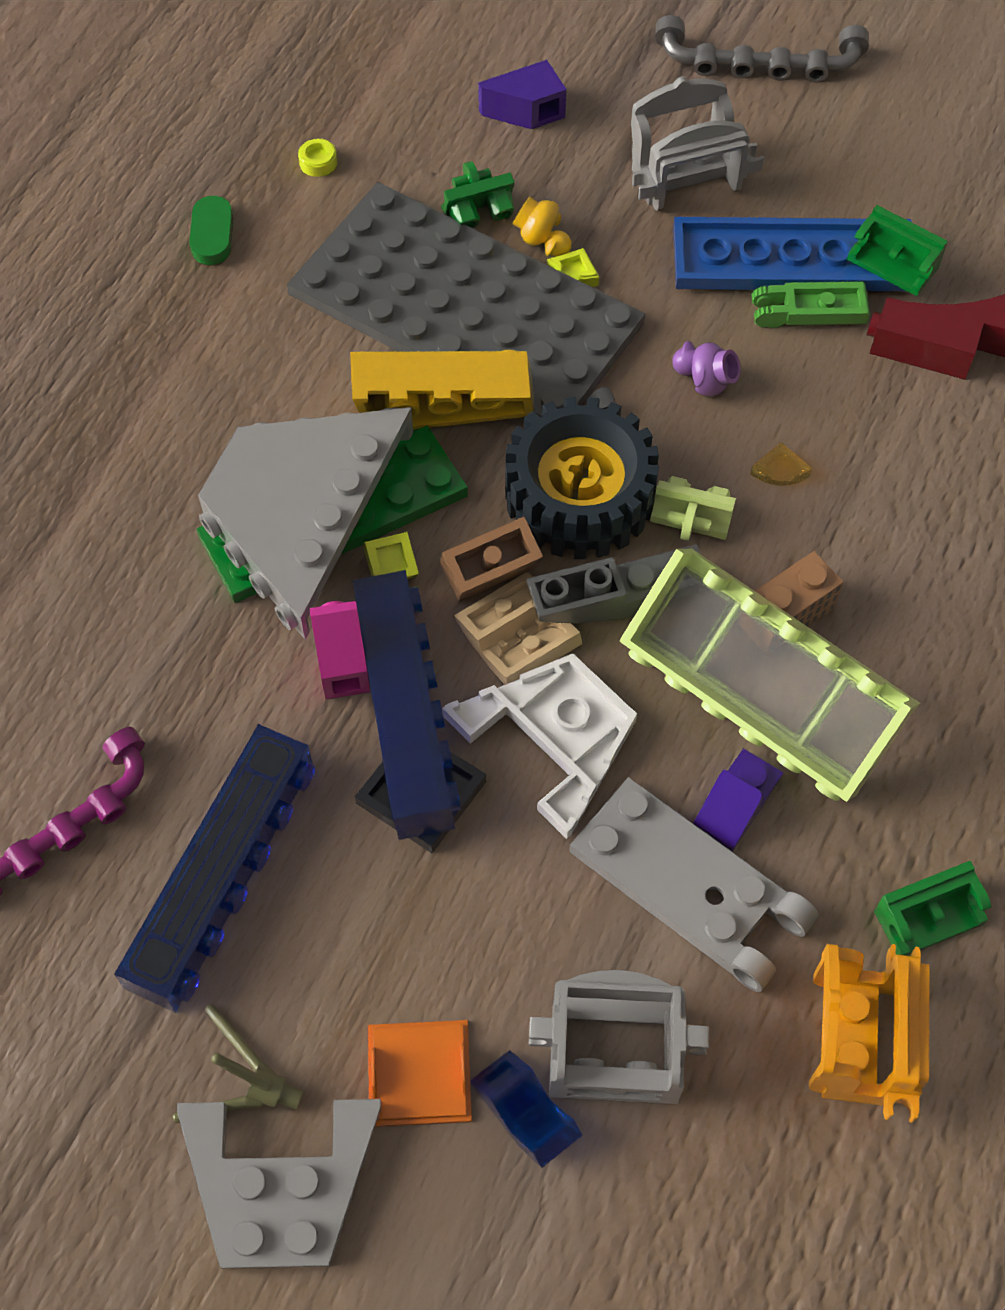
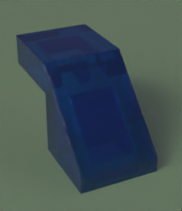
M511 1050L470 1080L474 1089L517 1145L541 1168L583 1136L575 1120L550 1100L533 1069Z

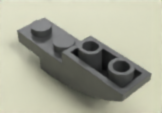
M696 544V545H693V546L681 548V549H690V548H692L693 550H695L696 552H698V553L700 554V551H699V549H698L697 544ZM675 550L618 565L615 564L614 558L610 557L528 578L527 586L539 621L590 623L634 617ZM687 574L671 600L705 592L710 589Z

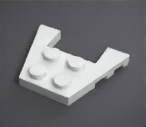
M574 654L520 674V679L498 688L493 685L479 691V695L461 703L456 700L442 708L443 717L470 744L504 715H508L569 775L537 803V810L566 839L575 830L637 719V713Z

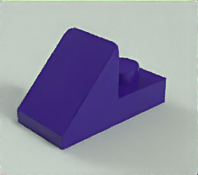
M743 748L728 771L724 769L718 776L693 824L733 852L781 781L784 772Z

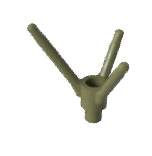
M212 1004L208 1005L205 1010L206 1013L255 1071L253 1072L218 1053L212 1056L211 1060L214 1064L250 1083L246 1096L220 1101L227 1104V1112L242 1108L261 1107L262 1103L273 1108L278 1103L296 1110L303 1090L285 1084L286 1078L274 1074V1071L260 1060ZM176 1112L173 1114V1120L179 1123L178 1113Z

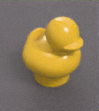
M529 196L512 224L521 229V236L525 243L530 246L544 243L545 254L551 257L569 253L572 248L571 238L566 232L561 230L552 231L553 227L558 226L562 219L558 204L550 200L537 202Z

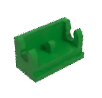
M876 205L854 237L858 241L849 251L847 260L918 296L939 269L948 241Z
M971 860L883 895L874 913L891 945H896L895 952L897 955H911L915 947H919L921 951L982 926L988 921L985 910L992 908L988 894L974 871L975 867Z

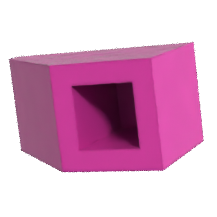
M331 601L323 604L321 607L309 608L325 699L370 692L356 601L346 603Z

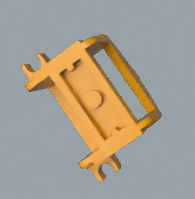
M827 944L822 952V959L813 973V983L824 987L821 1062L809 1079V1089L822 1093V1098L882 1105L885 1120H889L894 1114V1104H902L909 1111V1122L913 1123L919 1115V1097L922 1095V1088L929 1081L930 965L921 963L919 947L914 948L911 956L897 955L895 952L896 945L892 944L886 955V970L884 972L863 970L864 956L860 951ZM879 994L894 995L893 1071L882 1084H877Z

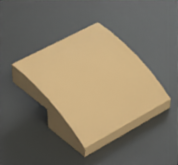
M528 572L454 615L457 624L467 639L504 685L520 679V674L553 662L582 645L581 634L571 623L539 621L527 586V579L533 577Z

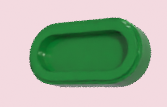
M206 196L198 200L192 209L190 248L194 259L204 265L219 264L226 260L231 252L233 214L230 203L223 197Z

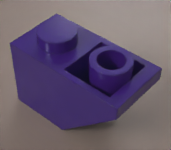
M547 60L478 83L479 112L484 117L528 129H534L565 118L567 89Z

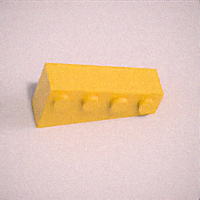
M527 351L350 352L352 399L359 413L381 411L385 408L399 409L411 407L413 430L427 425L429 428L521 418L527 416L532 411L535 412L532 372Z

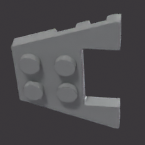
M381 1099L334 1100L333 1155L331 1157L225 1159L227 1104L225 1102L177 1103L179 1121L220 1268L329 1267L331 1265L352 1201V1195L369 1150V1143L382 1110Z

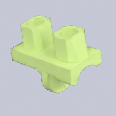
M671 476L667 482L661 480L658 482L650 522L682 529L680 539L689 541L692 532L726 540L736 498L730 497L729 489L713 486L707 489V491L691 488L687 479Z

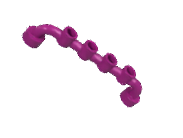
M125 727L115 732L105 741L102 747L114 765L125 764L124 775L112 785H103L93 791L88 796L86 802L71 812H62L52 818L47 823L45 829L30 839H22L12 844L4 852V856L0 858V881L13 872L17 874L19 879L33 876L45 864L40 854L57 844L62 852L69 851L85 839L86 834L82 830V826L96 817L99 818L102 824H109L125 813L127 807L122 800L139 787L144 776V761L140 752L145 742L134 727ZM0 887V896H1L3 890H2V888Z

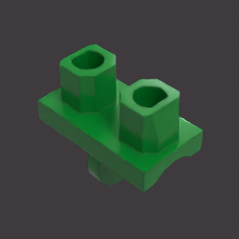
M472 161L465 162L462 168L463 175L452 178L454 188L444 191V204H441L443 214L448 217L451 216L460 225L465 224L471 228L479 225L480 218L476 209L487 205L492 219L495 221L510 218L514 211L512 191L515 182L511 172L492 177L489 168L477 171Z

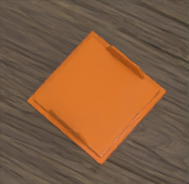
M468 1020L368 1025L369 1099H381L382 1110L375 1127L472 1122Z

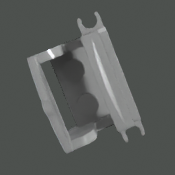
M681 76L674 83L643 97L634 103L632 107V186L639 185L638 199H646L648 205L652 204L656 211L663 209L666 191L726 177L731 189L737 191L742 188L743 178H747V174L760 171L763 168L764 156L755 157L758 144H749L750 137L743 124L734 122L733 107L727 95V88L724 82L711 79L688 80L686 77ZM713 103L711 120L709 122L698 123L678 130L651 147V131L647 118Z
M603 970L581 974L569 980H559L555 984L552 1018L530 1017L529 1045L551 1047L549 1097L678 1104L684 1089L685 1055H707V1049H709V1027L686 1025L685 991L682 987L671 986L658 978L638 972ZM567 1019L664 1024V1070H658L655 1063L648 1061H631L626 1063V1068L605 1067L603 1060L594 1058H580L574 1061V1065H565Z

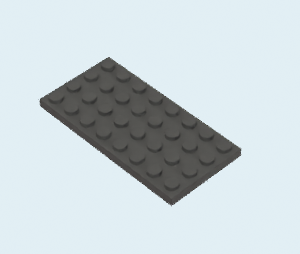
M379 182L371 188L287 283L289 295L398 352L527 351L532 372L534 410L539 417L542 416V405L551 401L559 409L564 407V398L576 397L577 405L582 406L643 326L645 320V313L465 224L460 225L455 219Z

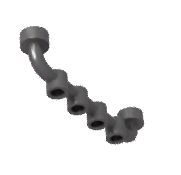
M674 15L661 17L656 22L655 40L664 47L666 53L678 62L695 64L694 70L701 76H710L716 72L717 65L732 66L731 72L738 78H747L753 74L754 67L769 68V76L775 80H784L790 76L791 69L806 70V78L809 81L820 82L827 78L828 71H844L854 66L860 56L869 49V32L860 25L847 26L840 32L839 51L842 54L840 56H830L822 49H814L807 54H792L789 49L784 47L774 48L770 52H754L753 48L747 45L737 46L733 50H717L710 43L700 44L696 48H686L680 45L685 38V23L680 17Z

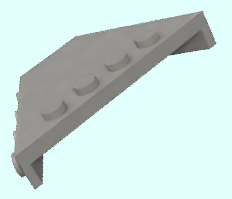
M411 407L399 409L385 408L381 411L364 413L348 412L338 416L320 418L304 417L294 421L277 423L260 422L251 426L237 427L198 495L203 513L199 515V519L207 533L212 538L219 535L225 543L224 550L231 562L237 568L244 566L251 574L249 580L259 596L263 599L269 596L277 605L274 609L283 625L288 630L295 627L305 640L310 633L307 620L310 614L309 608H313L397 445L400 441L410 440L413 434Z

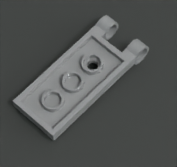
M629 777L570 844L569 852L730 972L744 986L755 992H762L776 973L774 964L765 955L752 947H744L742 945L764 916L768 914L785 930L798 937H804L819 918L818 911L807 899L797 893L786 892ZM710 890H717L723 895L724 900L721 904L712 905L706 900L705 894Z

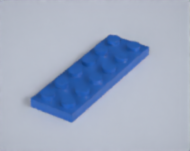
M674 217L673 239L676 289L756 290L760 286L785 285V283L864 282L866 291H906L847 260L849 251L858 241L854 236L866 219Z

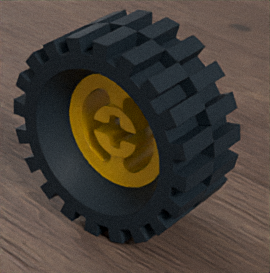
M576 397L564 398V407L559 409L556 408L553 401L542 405L541 417L534 411L524 417V429L517 425L512 432L511 444H507L505 499H507V511L510 519L516 517L517 520L525 517L539 549L542 548L545 542L551 544V554L559 557L563 556L564 549L575 550L574 559H586V552L590 549H595L598 558L609 555L611 543H614L620 551L629 545L630 533L636 537L642 533L645 519L649 521L652 514L659 471V453L657 446H652L653 435L647 427L639 431L640 419L632 412L625 419L622 418V406L611 402L607 410L599 408L600 398L588 397L587 406L577 405ZM583 468L588 469V478H583ZM573 489H578L577 500L573 499Z

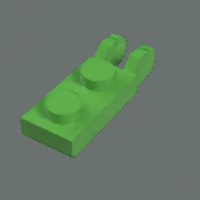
M864 282L785 283V285L760 286L751 293L752 303L758 306V310H755L754 321L760 328H778L785 323L786 325L867 324L870 316Z

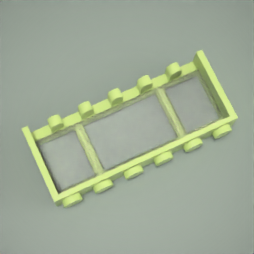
M692 548L675 550L619 640L630 649L628 654L636 662L649 668L653 665L666 674L664 679L670 686L682 693L690 691L703 700L701 706L708 713L722 720L727 717L741 727L739 733L746 740L757 746L767 745L778 753L776 758L784 767L795 773L805 772L817 781L815 787L821 793L835 801H839L842 798L848 802L859 793V790L905 723L921 704Z

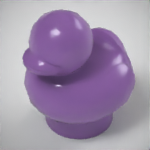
M687 341L684 343L683 348L677 350L673 355L672 364L675 371L684 376L692 374L696 386L695 390L700 395L707 397L716 396L722 393L728 384L735 383L739 379L740 361L737 354L733 350H724L715 343L707 342L695 349L694 344Z

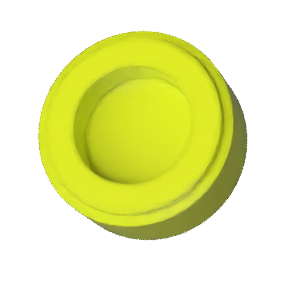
M312 139L303 143L299 148V165L301 170L307 175L322 177L335 170L337 166V153L335 146L331 142L324 139Z

